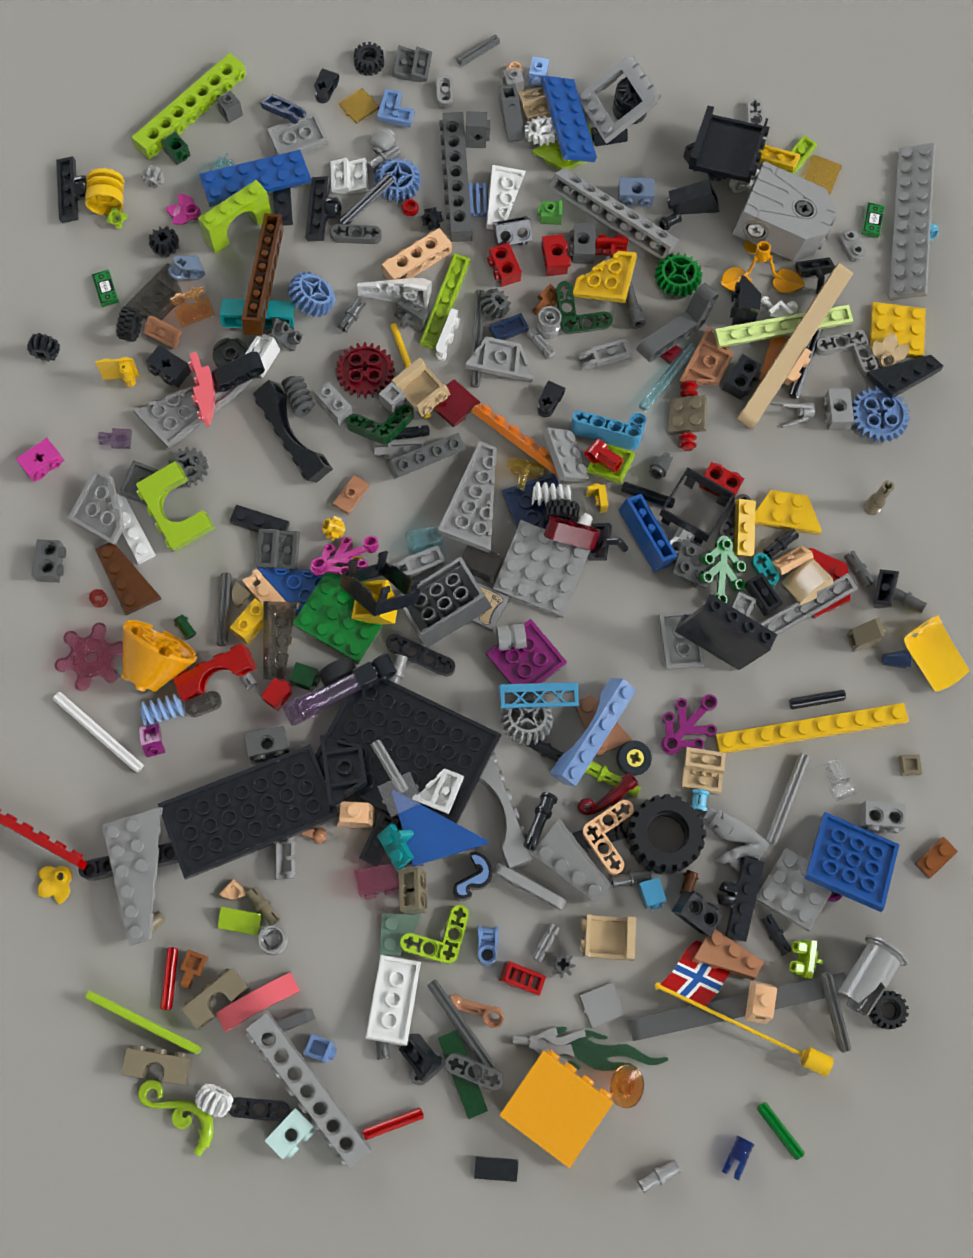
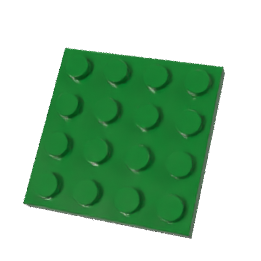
M340 564L334 565L336 567H343ZM326 572L292 624L345 657L352 658L354 662L359 664L383 625L351 619L355 599L340 586L341 578L339 574Z

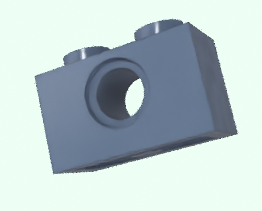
M620 177L618 184V201L625 206L641 207L653 205L655 196L654 178Z

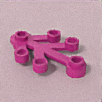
M368 536L363 540L362 546L348 552L346 550L353 546L350 537L341 539L337 552L333 544H327L323 548L324 551L321 557L312 560L310 571L314 575H323L326 572L339 574L340 578H342V574L348 571L347 566H349L348 562L352 560L351 558L364 552L375 553L378 550V539L375 536ZM358 560L357 569L368 566L367 560ZM336 564H341V565H347V566H344V567H336V566H334V565H336Z

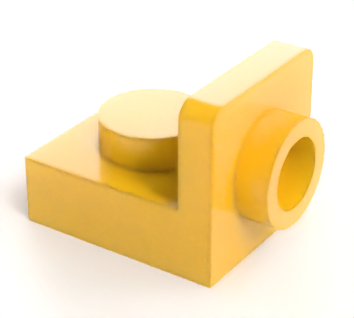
M598 483L587 486L586 497L594 496L595 506L599 507V513L607 512L606 486Z

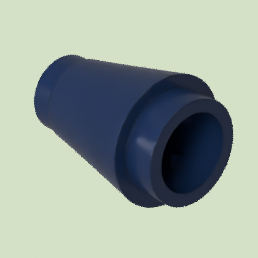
M906 650L882 654V665L902 669L911 667V654L906 652Z

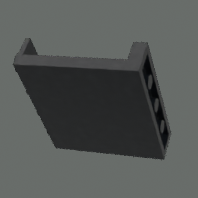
M708 105L690 156L689 169L750 183L751 177L755 176L758 166L755 164L759 163L762 153L759 151L763 150L766 140L764 137H768L770 129L767 126L768 118L765 119L764 126L713 115L714 106Z
M709 594L705 604L690 616L682 615L675 629L676 633L738 670H741L769 652L777 637V634L712 594Z

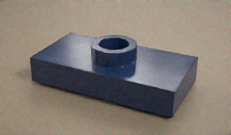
M521 313L489 326V331L493 338L500 340L509 339L529 330V326Z

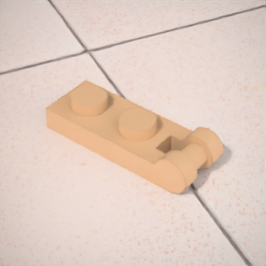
M258 569L252 571V575L248 578L245 577L241 580L256 599L270 609L275 620L291 609L290 605L263 577ZM258 580L260 584L255 587L253 583Z

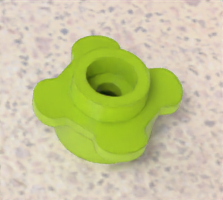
M114 207L111 209L106 220L109 224L115 225L117 229H121L124 220H127L128 216Z

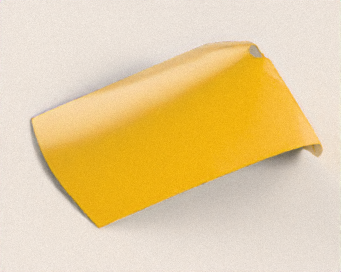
M939 615L927 620L904 638L906 648L935 692L954 685L970 671L946 632ZM918 632L917 637L912 636L913 634Z

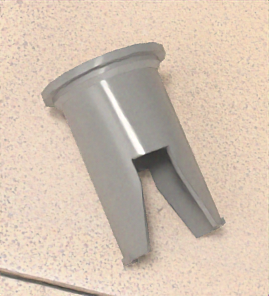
M875 935L866 936V948L837 992L838 994L848 996L847 1006L864 1016H869L899 966H906L909 962L905 954L896 946Z

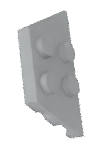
M487 336L464 367L470 370L532 382L534 379L533 374L529 371V363L524 356L521 344Z

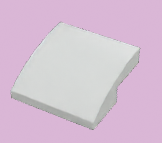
M342 158L330 161L332 193L353 194L369 191L368 162L366 158L353 161Z

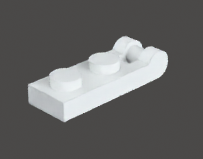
M451 308L437 343L436 358L439 361L446 360L447 346L453 341L454 328L457 329L459 326L458 310Z

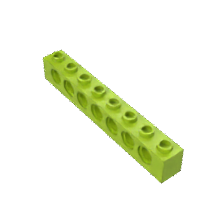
M228 53L131 137L134 147L149 160L156 156L163 149L161 142L163 139L174 132L178 135L183 133L184 129L194 123L200 115L207 112L217 102L216 99L232 90L238 82L245 78L246 70L244 63L231 53Z

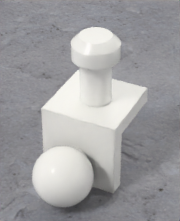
M767 296L761 298L760 305L768 310L765 320L793 315L798 311V304L794 301L785 304L781 300L774 306Z

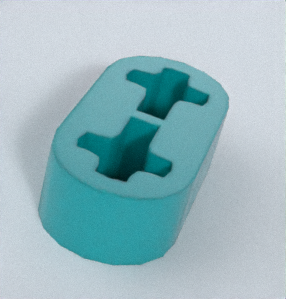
M757 553L751 561L752 568L756 575L763 572L765 577H767V574L769 577L773 576V580L768 581L772 587L775 586L779 580L777 570L766 554ZM758 559H759L760 561H762V560L764 561L763 566H762L761 563H760V564H757V563H756V562L758 561Z

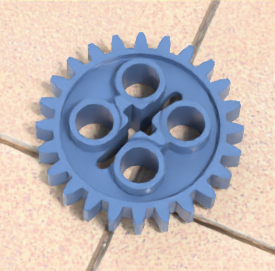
M877 386L873 391L869 387L866 392L863 390L860 395H857L852 403L854 416L852 426H858L855 431L861 430V437L868 435V441L872 437L875 443L878 439L884 443L886 438L891 442L893 438L897 439L900 434L902 435L907 428V422L910 420V417L907 415L910 413V410H905L908 404H902L904 398L898 399L896 396L890 399L882 391H879Z

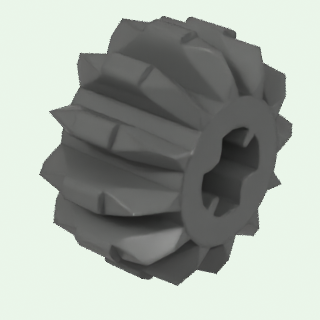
M498 288L487 290L481 297L480 306L483 307L482 312H486L487 317L491 316L493 320L503 318L510 310L511 302L507 300L509 296H505L504 290L499 291Z

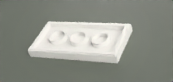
M380 955L365 1039L407 1046L421 962Z

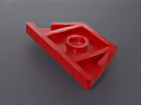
M814 548L808 549L812 551L813 559L833 578V581L847 573L849 574L848 564ZM850 594L812 615V618L816 619L820 615L848 603L851 600Z

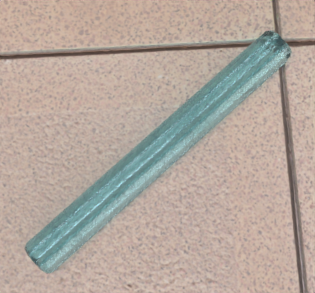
M688 343L639 403L641 410L645 412L650 408L694 354L697 348L696 345Z

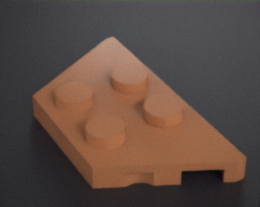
M710 326L707 327L679 381L680 385L685 381L691 380L698 385L718 386L733 358L734 353L729 347H717L715 335Z

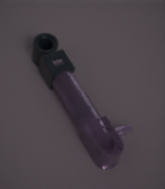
M388 654L380 655L372 662L369 661L353 669V673L313 693L307 692L284 704L282 708L290 725H298L320 714V710L361 689L365 691L379 684L380 681L393 677L397 670Z

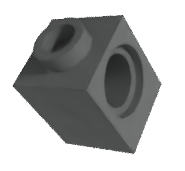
M231 90L216 99L219 112L228 123L243 116L241 103Z

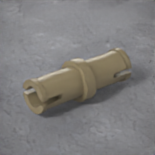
M256 886L247 891L245 895L254 904L257 913H261L270 926H273L281 919L271 907V902L262 896Z

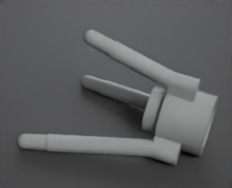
M770 402V404L782 405L783 407L797 408V415L801 416L800 419L782 424V428L800 422H808L809 417H814L815 415L814 403Z

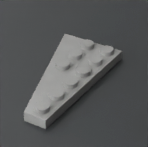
M253 379L226 392H218L215 386L216 401L214 414L254 382ZM194 386L167 395L165 399L149 402V405L142 408L137 407L133 409V412L168 449L172 448L204 422H200L197 411L200 410L199 405H194L191 396L195 394Z

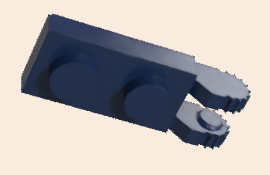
M271 94L260 103L262 109L288 119L294 124L299 122L300 117L304 118L306 116V111L302 107L274 94Z

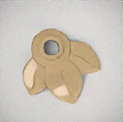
M894 333L887 335L882 343L874 341L872 346L873 355L878 358V364L881 368L904 360L909 351V345H898V340ZM885 357L890 358V362L888 364L884 362Z

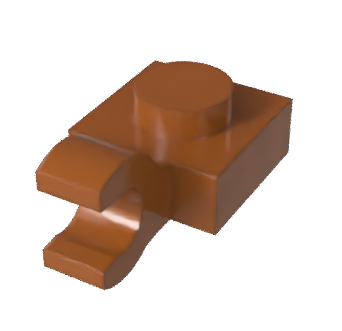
M551 283L537 296L540 302L532 309L536 315L542 308L554 306L557 303L556 288Z
M188 949L180 970L185 971L180 983L181 987L190 990L194 975L201 977L209 958L208 956Z

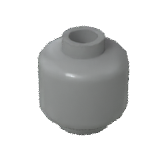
M386 127L377 129L371 139V145L374 147L373 151L380 155L381 152L384 153L392 148L396 143L395 133Z

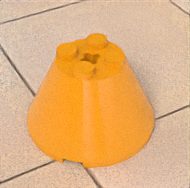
M127 620L123 625L121 678L133 682L136 689L143 692L146 689L157 692L159 688L196 661L197 656H195L196 652L194 649L165 630L163 633L152 629L153 625L145 622Z

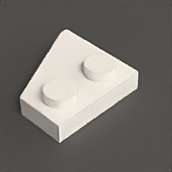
M443 769L434 780L425 785L426 788L418 795L415 794L412 800L449 814L464 776Z

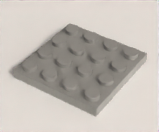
M521 520L493 590L563 618L590 550L548 539L544 536L545 529Z

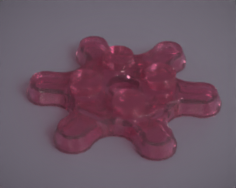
M95 623L91 634L87 637H80L74 631H67L63 636L64 642L70 646L71 650L67 657L56 660L54 664L55 669L58 672L75 671L77 673L75 688L78 691H86L90 686V681L97 676L103 677L108 683H113L118 679V672L113 669L111 662L116 656L123 655V642H106L104 636L107 628L104 623ZM95 653V661L88 662L86 659L88 654Z

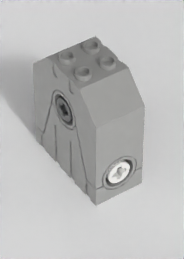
M764 161L753 182L732 234L756 245L761 241H766L770 243L772 252L794 261L813 256L817 249L821 250L825 242L824 238L827 239L832 230L830 226L836 220L837 216L834 214L837 208L826 188Z

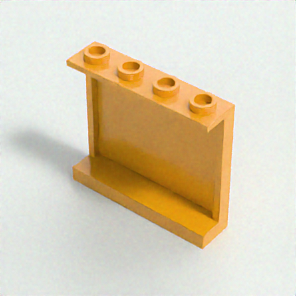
M543 1049L541 1055L506 1106H504L499 1116L570 1169L614 1102L611 1099L612 1094L604 1088L597 1089L593 1086L595 1082L585 1074L583 1077L576 1073L577 1068L569 1062H566V1064L558 1060L560 1056L553 1050L549 1049L547 1052Z

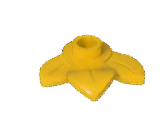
M53 866L43 867L38 872L39 877L42 879L38 886V896L45 898L53 895L56 902L62 904L70 894L69 883L73 877L72 871L67 866H58L56 868ZM60 873L63 874V879H62V880H61L60 877H59V874H60Z

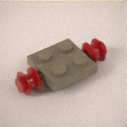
M688 380L680 385V388L683 390L680 392L682 398L670 399L669 433L670 435L681 434L678 438L682 442L678 446L683 451H692L696 448L697 444L693 441L697 439V436L693 432L706 431L707 397L706 395H698L696 391L698 384Z

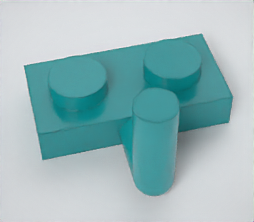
M389 824L377 837L394 867L398 870L402 869L414 858L406 844L413 837L414 832L412 830L398 831L395 824Z

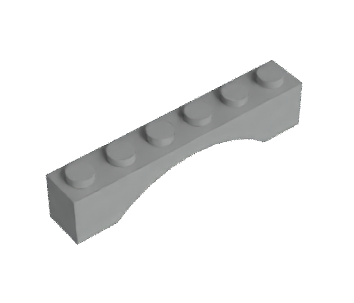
M493 753L479 782L494 794L503 810L506 821V838L502 854L507 867L513 870L531 863L532 856L534 855L532 854L531 845L529 849L523 845L525 842L524 838L527 835L524 827L518 824L517 819L520 818L516 807L512 808L510 803L512 800L509 789L505 790L503 785L505 778L502 771H498L496 767L498 760L496 754Z

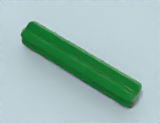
M766 1102L761 1103L757 1107L758 1112L795 1160L802 1158L805 1152Z

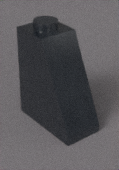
M709 179L669 191L667 204L673 212L678 211L680 214L720 212L718 196Z

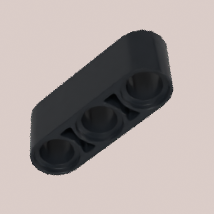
M250 352L215 369L212 372V377L217 391L226 392L263 374L265 368L258 352Z

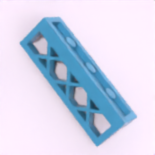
M578 682L500 684L497 687L498 695H500V709L579 706ZM553 693L557 698L552 703H547L542 696ZM573 693L574 702H566L561 697L562 694ZM514 694L518 698L513 704H505V695ZM525 694H534L537 699L533 703H527L522 697Z

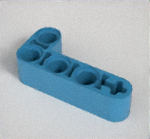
M576 411L572 415L571 430L573 434L592 440L600 439L607 444L635 450L640 446L644 436L647 418L642 413H634L631 415L628 423L584 411Z

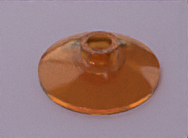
M625 1064L614 1072L610 1082V1093L616 1105L622 1108H631L640 1101L643 1095L644 1079L641 1071L636 1066Z

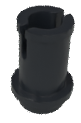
M676 211L668 217H662L659 221L660 228L669 230L671 226L681 222L682 217L679 215L680 213Z

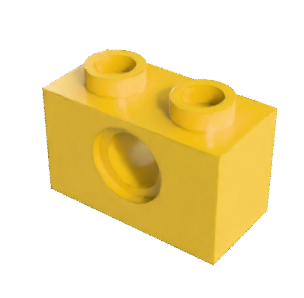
M254 598L230 626L233 635L246 645H249L272 618L271 611Z

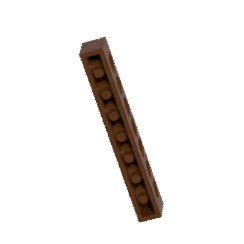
M264 213L241 318L244 335H263L284 232L281 214Z

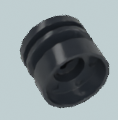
M627 77L621 79L617 84L612 108L613 114L619 120L642 102V99ZM645 113L642 117L636 120L633 124H637L643 121L647 113Z

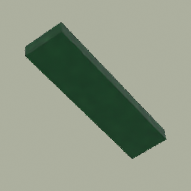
M457 1030L438 1037L445 1058L451 1053H459L467 1057ZM458 1058L449 1060V1063L452 1064L451 1068L455 1069L456 1066L463 1068L461 1073L465 1074V1068L469 1062L465 1061L464 1065L458 1063ZM470 1067L468 1073L471 1077H475L472 1067ZM452 1074L468 1119L487 1112L488 1109L479 1085Z

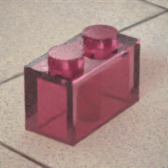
M393 863L355 871L360 898L364 897L365 900L376 898V894L392 895L397 893L396 890H399L397 870Z

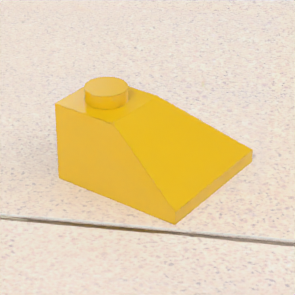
M388 580L361 582L371 591L372 597L377 602L381 588L390 586ZM391 586L387 599L395 597ZM355 600L351 619L379 625L395 624L397 610L373 616Z

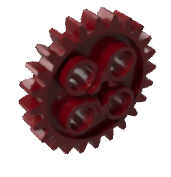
M364 342L363 346L360 347L359 343H357V348L354 349L353 346H350V351L344 350L345 356L339 355L340 361L336 362L337 368H335L337 380H340L339 385L344 386L345 392L350 390L351 396L357 393V398H359L363 394L366 399L367 395L370 394L374 398L375 392L379 395L380 390L386 388V385H389L391 380L394 379V361L391 360L390 354L386 355V349L380 351V345L374 348L373 343H371L368 347L366 342ZM354 377L360 378L358 380H353Z

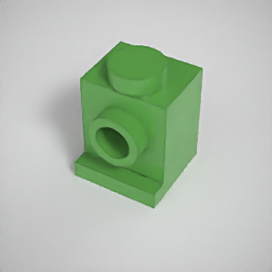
M559 200V202L541 201V206L537 207V217H540V224L561 225L563 200Z

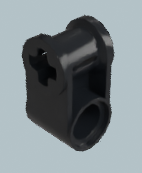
M324 68L321 69L314 84L317 102L327 103L338 85L339 73Z
M552 381L546 383L538 401V413L540 416L546 418L553 414L558 403L563 398L565 387Z

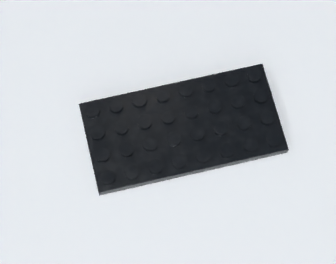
M311 744L158 803V807L163 808L162 818L185 880L339 818L336 807L329 808L326 782Z

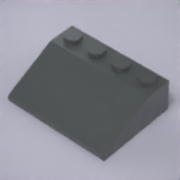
M459 557L422 580L417 586V589L420 591L417 604L404 607L403 610L418 637L428 648L488 611L492 606L462 557Z

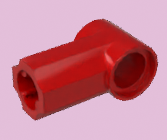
M596 439L584 452L585 457L591 463L596 464L598 462L613 473L620 469L624 460L609 450L607 444L600 439Z

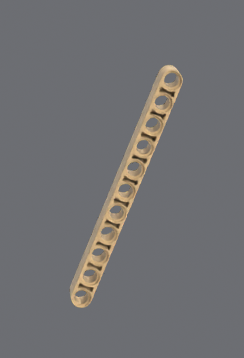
M840 263L835 266L736 420L751 430L754 428L854 272Z

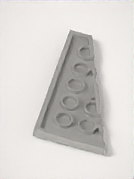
M479 441L437 532L487 553L491 552L496 447Z
M161 807L102 825L129 946L152 940L154 916L152 911L153 900H155L154 888L155 881L157 880L160 816L163 809Z

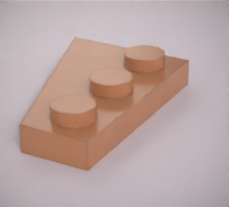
M593 695L580 699L579 706L575 707L585 731L593 720L599 706V702ZM616 722L596 756L617 749L627 741L633 740Z
M716 929L711 937L706 936L692 962L708 964L711 968L727 970L731 974L754 980L757 977L764 963L763 960Z

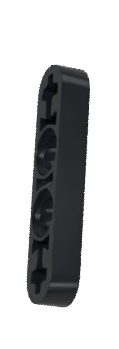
M391 634L386 639V647L393 654L406 656L407 660L442 676L448 677L455 672V662L445 655L398 634ZM395 640H398V644L400 646H403V643H406L403 648V652H401V647L395 645L394 648L391 647L390 641L394 642ZM409 647H415L417 654L409 656L406 651ZM426 655H433L435 661L427 664L424 661ZM438 659H441V664L446 665L447 663H449L450 668L452 669H447V671H444V667L442 665L438 664V668H436L435 666L438 663Z

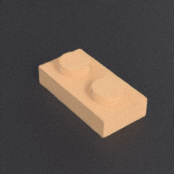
M805 348L784 380V384L788 386L791 382L795 383L801 375L799 371L810 362L809 356L812 351Z
M801 545L772 561V564L777 572L783 575L812 559L813 554L812 551Z

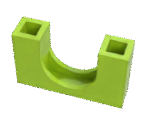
M257 180L198 218L204 241L215 254L230 245L227 229L238 215L247 212L257 225H260L263 221L264 213L271 214L267 191Z
M176 461L138 482L136 486L139 490L136 492L142 501L145 500L147 503L146 510L151 517L154 516L156 519L155 526L160 533L163 532L165 535L164 542L167 547L179 551L212 532L216 527L208 513L204 510L181 522H172L166 517L163 509L166 496L175 488L189 481L182 467Z

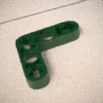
M562 281L557 285L556 299L558 310L561 313L560 325L564 333L575 334L605 330L611 326L613 317L609 312L603 311L577 315L571 284L567 281ZM564 286L568 291L566 292V299L561 301L560 299L564 298V294L559 290ZM565 303L570 304L571 311L564 312L562 305ZM603 316L609 320L606 325H604V322H598L597 326H595L594 317H596V321L601 320ZM588 318L591 320L592 325L584 327L582 320ZM577 320H579L578 325H573L571 329L565 326L568 321H570V324H576Z
M402 405L382 424L359 414H351L346 418L347 429L351 432L380 444H388L414 419V411L412 406ZM393 423H399V425L391 426Z

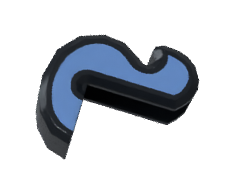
M476 851L469 853L477 872L454 883L453 894L456 899L466 901L472 897L471 889H484L491 882L492 867L487 857L482 853Z

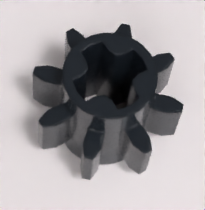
M436 207L424 209L425 214L421 216L423 226H428V230L440 228L439 223L444 221L442 219V211H436Z

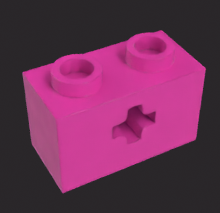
M45 438L16 458L19 465L33 482L42 479L49 471L58 468L64 462L61 454L48 438Z

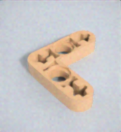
M628 800L619 801L588 822L582 830L584 839L606 871L612 875H617L623 870L624 861L606 836V833L633 814V804ZM621 805H623V807L628 806V814H626L625 812L620 814L618 818H620L621 820L618 821L615 813L620 811ZM609 815L613 818L614 822L611 826H606L603 823L602 819L604 816ZM588 827L591 829L595 828L596 837L602 836L603 839L593 844L592 841H595V838L592 834H587ZM600 843L608 845L609 851L606 854L598 851ZM612 852L614 856H612L611 859L613 860V862H619V870H616L615 868L611 869L610 865L612 863L609 860V858L607 861H605L603 858L608 857Z

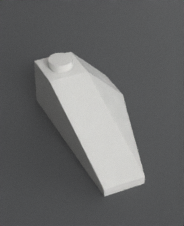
M405 278L357 284L358 296L394 303L399 301L404 303L409 300L416 307L426 309L428 308L432 291L431 281L425 278Z

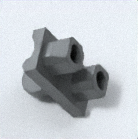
M409 300L404 303L402 301L397 302L394 316L401 321L400 327L405 328L408 325L421 332L424 329L428 312L424 309L416 311L414 309L415 305Z
M273 318V324L268 335L274 337L277 344L281 343L290 351H295L297 344L301 343L303 334L299 331L295 332L287 322Z

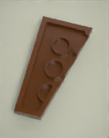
M109 542L95 549L126 615L162 599L116 544Z

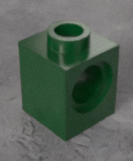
M176 132L161 141L164 152L176 165L186 161L191 156L188 145Z
M298 662L295 663L289 678L291 685L313 692L314 687H318L321 680L318 669Z

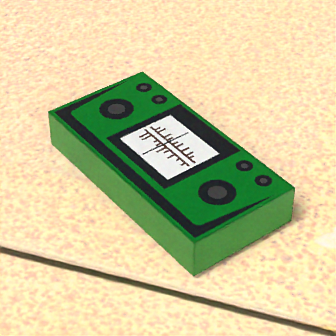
M867 203L861 235L879 237L884 205Z
M109 269L91 274L101 306L105 307L119 303Z

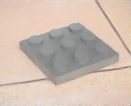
M785 848L759 890L756 900L809 932L833 891L804 879L809 861Z

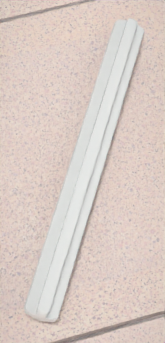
M61 692L56 693L53 700L133 771L138 773L142 770L144 765L65 695Z

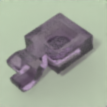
M112 428V433H98V440H100L99 444L101 445L111 443V448L131 449V429Z

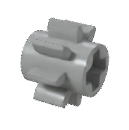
M149 166L147 170L143 169L141 175L145 185L150 188H157L159 184L163 185L165 178L163 177L162 170L157 166Z

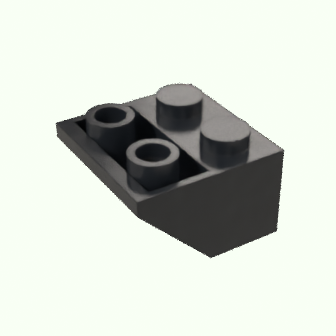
M741 275L740 281L736 282L731 296L733 307L730 309L729 318H732V325L755 322L760 311L761 293L746 276Z

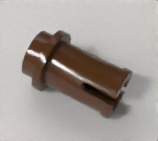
M687 870L683 874L685 878L680 894L683 891L692 892L694 890L696 880H699L698 873Z

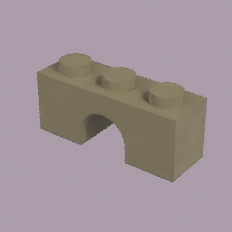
M234 968L223 970L218 975V980L214 983H207L202 987V993L197 997L193 995L184 1002L186 1006L182 1008V1011L196 1029L200 1030L216 1017L211 1008V1001L216 995L225 994L231 1002H235L250 989Z
M134 1045L133 1049H126L121 1075L146 1078L148 1068L157 1062L164 1068L163 1082L187 1085L193 1059L187 1058V1053L175 1052V1055L172 1056L166 1055L167 1050L154 1048V1052H148L145 1046Z

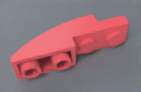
M197 352L189 354L191 361L188 362L191 372L196 373V377H193L196 387H193L195 394L191 396L194 405H199L200 410L197 411L200 422L204 421L205 426L210 427L216 401L214 381L209 365L201 367Z

